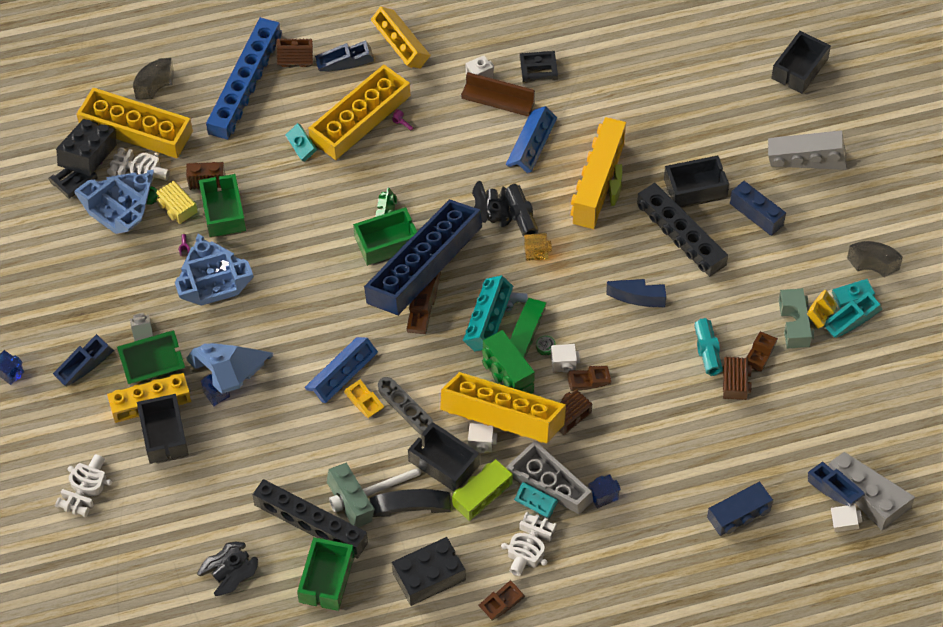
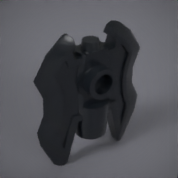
M477 181L472 194L475 198L474 208L481 210L482 222L486 223L489 220L491 223L499 221V226L505 227L512 221L510 204L505 195V187L501 188L498 198V191L496 189H488L485 192L482 182Z
M244 542L226 543L219 553L207 557L198 570V576L212 572L211 574L218 583L222 582L215 590V596L233 592L240 582L254 576L258 567V558L252 557L251 560L248 559L249 554L241 550L246 547Z

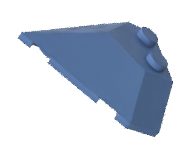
M154 169L147 170V173L138 175L135 172L111 176L103 181L88 180L75 190V194L91 217L115 234L128 232L142 221Z
M198 234L194 247H191L181 268L182 272L175 281V286L180 299L202 306L239 295L254 276L248 261L235 257L234 253L212 241H206L202 235Z
M210 343L194 348L186 357V360L195 369L203 366L209 368L212 371L213 386L223 394L239 389L245 379H250L264 365L266 359L273 357V353L240 346Z

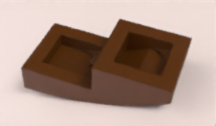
M761 331L759 332L746 357L748 358V365H752V369L762 372L778 338Z
M589 366L588 370H569L567 373L570 391L599 388L610 385L612 382L608 366Z
M510 580L496 593L493 591L478 606L493 621L514 607L525 595Z

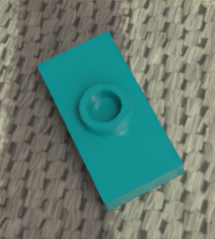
M297 123L285 134L302 161L305 162L317 151V148L301 124Z
M868 279L832 289V295L839 308L844 307L852 300L855 302L868 291L873 296H875V292Z
M522 482L514 498L518 503L547 518H551L559 501L525 482Z

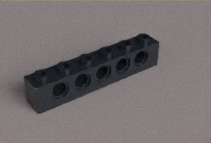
M656 183L651 184L638 193V208L644 211L650 220L656 223L662 232L668 235L674 244L681 248L686 256L698 265L702 272H705L710 277L727 266L728 254Z
M265 479L260 482L252 494L254 506L316 538L353 545L354 557L356 559L359 558L368 544L366 531Z

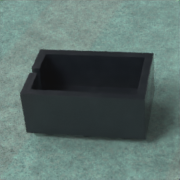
M799 31L773 65L771 79L783 85L789 84V88L803 94L828 61L831 45Z
M82 119L56 148L57 166L91 176L117 146L116 128L103 124L98 126L96 122Z
M719 155L665 166L664 181L669 196L680 207L726 198L728 196L729 182L725 171H723Z
M176 393L137 402L149 463L166 461L168 456H171V459L188 456L189 453Z
M432 422L421 434V438L418 437L409 447L408 461L455 492L458 488L462 487L480 466V453Z
M448 537L391 562L392 573L410 606L466 581V569L458 555H455V550Z

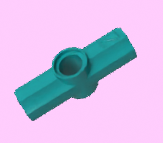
M702 318L694 324L698 339V354L702 357L706 374L716 376L723 371L719 355V341L714 335L711 320Z

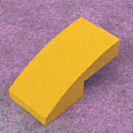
M824 290L813 302L807 315L819 329L825 325L827 317L834 313L837 303L828 291Z
M361 379L344 390L347 397L368 419L384 408L377 396L368 390Z

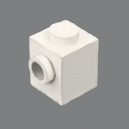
M485 55L465 63L466 74L470 72L493 79L494 66L491 61L487 60Z
M575 344L551 345L553 372L567 373L569 370H576V364L580 363L579 351H575Z
M470 423L468 445L480 453L492 452V446L497 443V433H494V427Z
M855 504L831 508L835 532L859 529L858 523L862 522L861 511H856Z

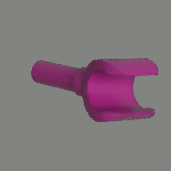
M396 109L393 113L392 121L395 124L401 123L412 131L414 127L402 119L404 113Z
M186 234L181 235L182 244L178 248L180 256H182L183 250H187L188 253L190 251L186 243Z

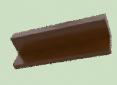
M467 72L466 84L461 93V99L529 117L535 104V90Z

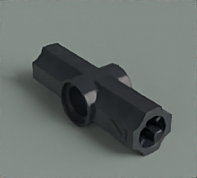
M511 184L505 188V195L510 204L511 217L514 221H517L522 236L531 238L538 233V227L533 218L532 205L530 201H526L521 186Z

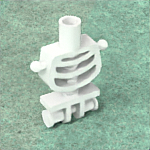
M121 147L118 148V153L114 154V160L110 162V168L107 170L109 175L115 176L116 171L118 175H123L127 169H130V173L138 171V174L147 173V170L154 169L152 181L154 177L168 180L170 170L160 168L159 153H154V156L148 153H141L133 160V150L129 149L127 152L126 149Z
M94 455L89 466L79 463L75 468L73 466L68 467V471L71 472L69 482L76 493L62 489V498L59 497L56 501L57 508H64L66 512L72 509V514H80L83 517H87L89 508H93L94 504L92 499L84 497V495L97 496L102 492L105 484L108 486L112 484L110 479L106 480L105 472L100 470L105 462L102 456Z
M529 512L525 513L523 521L520 522V530L529 534H515L511 539L510 545L506 543L501 545L502 549H508V557L514 560L509 570L513 575L521 576L526 565L533 568L539 562L543 566L547 565V560L542 559L544 557V544L537 537L550 542L552 533H554L557 526L556 523L548 522L546 518L541 521L539 520V515L533 516Z

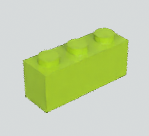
M496 459L491 464L487 463L477 476H472L463 488H458L453 493V507L468 521L472 520L513 484V474Z

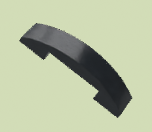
M407 489L387 492L369 498L374 508L373 517L391 516L390 512L431 510V513L451 512L450 492L441 490Z

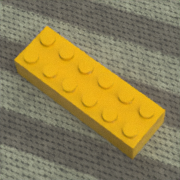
M383 64L308 128L309 138L314 145L334 160H337L411 96L410 82Z
M97 88L91 89L76 114L79 123L82 119L98 123V126L103 124L116 128V139L174 158L179 157L193 133L191 118Z
M605 117L603 124H599L597 130L599 135L597 138L594 137L592 143L593 151L588 153V165H584L582 170L583 178L577 183V195L573 194L571 205L573 206L570 216H573V224L590 229L595 228L609 189V181L612 180L614 175V166L618 164L625 144L626 122Z
M459 372L441 389L440 410L465 417L468 420L481 422L487 426L500 428L503 431L519 434L522 437H528L541 443H548L564 426L566 404Z

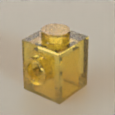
M547 233L524 235L526 261L548 259V253L552 252L551 240H547Z

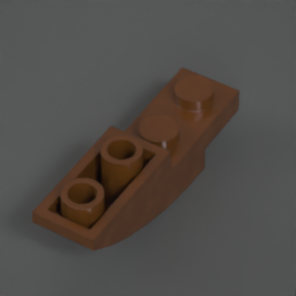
M441 271L409 304L410 314L406 328L407 333H427Z

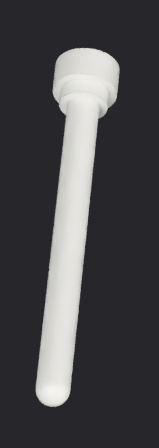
M419 468L413 469L364 488L363 491L366 496L420 476L421 470ZM335 495L329 498L335 513L343 510L345 504L341 496Z

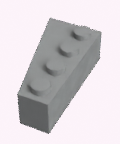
M843 452L829 462L828 466L832 470L838 469L865 492V496L855 502V504L881 530L911 509L915 496L849 454Z

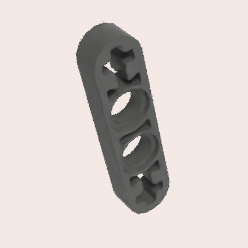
M383 377L378 381L379 394L421 435L427 428L425 426L421 427V422L423 424L428 423L429 426L433 422L432 418L392 378ZM383 385H390V390L388 388L383 389ZM397 396H402L404 398V401L401 403H396L394 401V398ZM409 409L417 411L414 416H409L406 412Z

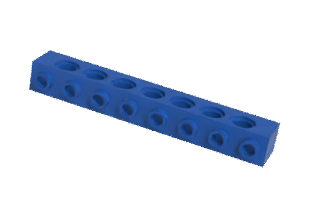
M259 18L206 122L208 135L228 140L231 133L235 132L236 123L241 119L243 109L248 105L251 93H254L256 83L261 79L263 69L268 65L271 53L275 51L277 39H281L282 30H280L279 22Z

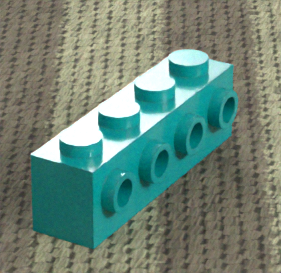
M502 275L485 279L480 295L477 298V303L463 338V342L474 352L481 351L483 349V340L498 332L514 287Z

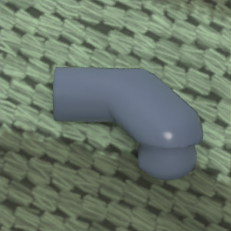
M511 292L505 311H511L516 302L526 303L528 299L527 293Z

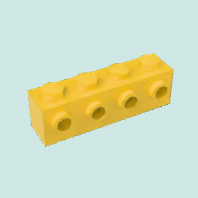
M380 6L371 18V21L408 67L421 69L431 55L394 10Z
M184 373L173 374L167 378L155 379L145 384H137L130 388L115 390L107 394L115 423L139 417L137 406L139 401L176 393L178 405L191 402Z

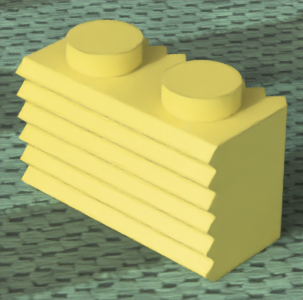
M175 181L157 190V204L161 209L165 208L171 220H176L181 224L198 213L196 203Z

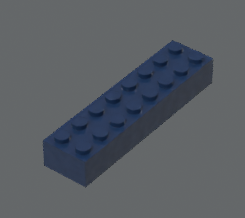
M449 199L364 286L366 303L399 316L482 228L481 210Z

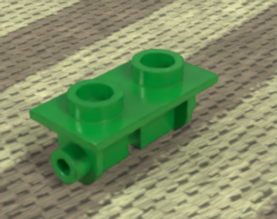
M387 187V192H381L378 197L377 208L379 210H376L375 217L395 211L397 196L389 187Z

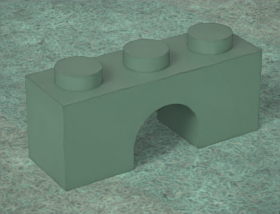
M803 288L780 290L778 302L781 316H791L796 319V321L786 322L785 324L786 348L810 347L811 340L814 339V329L810 328L811 319L807 315L808 296H804Z
M347 462L328 469L327 484L334 496L342 497L345 504V515L350 524L361 527L371 523L374 508Z

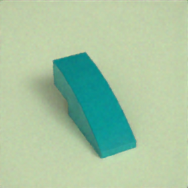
M868 291L855 302L853 300L826 320L824 327L834 338L840 337L882 311L881 304Z

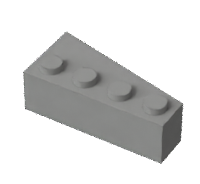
M842 130L768 138V156L771 167L847 170L846 149Z
M533 441L506 467L513 474L515 481L521 484L525 482L558 499V504L577 514H580L593 502L592 491L536 441Z

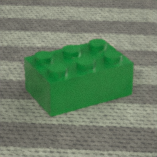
M236 174L219 177L221 191L217 189L215 177L199 180L209 238L246 231Z
M406 207L353 224L354 237L367 266L392 258L417 233Z
M174 330L117 346L128 384L185 368L181 351H175V348L179 347Z
M501 330L483 340L482 363L485 369H489L492 372L495 382L530 394L534 393L535 372L505 332Z
M313 537L297 590L299 603L317 606L320 603L321 608L339 611L354 560L353 545Z

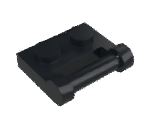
M555 51L519 54L522 83L528 82V80H558ZM551 69V72L527 73V71Z
M64 168L56 175H51L48 179L53 186H56L70 199L75 195L77 188L88 180L98 179V176L95 172L89 176Z

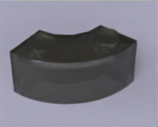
M159 58L147 64L138 72L133 82L136 99H154L159 89L173 85L174 69L172 58Z
M862 241L850 245L847 259L857 272L873 270L886 277L900 270L903 256L894 248L883 243Z

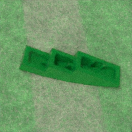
M528 298L510 338L524 359L533 343L534 335L540 325V319L547 302Z

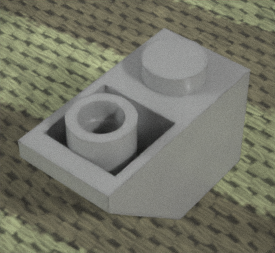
M144 313L133 315V318L130 319L134 341L153 336L149 315Z

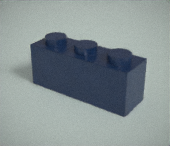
M746 181L741 182L732 190L730 205L769 235H774L784 226L786 212Z
M759 481L709 507L707 518L720 536L725 533L730 534L737 527L743 524L748 525L754 518L768 514L771 511L773 499Z

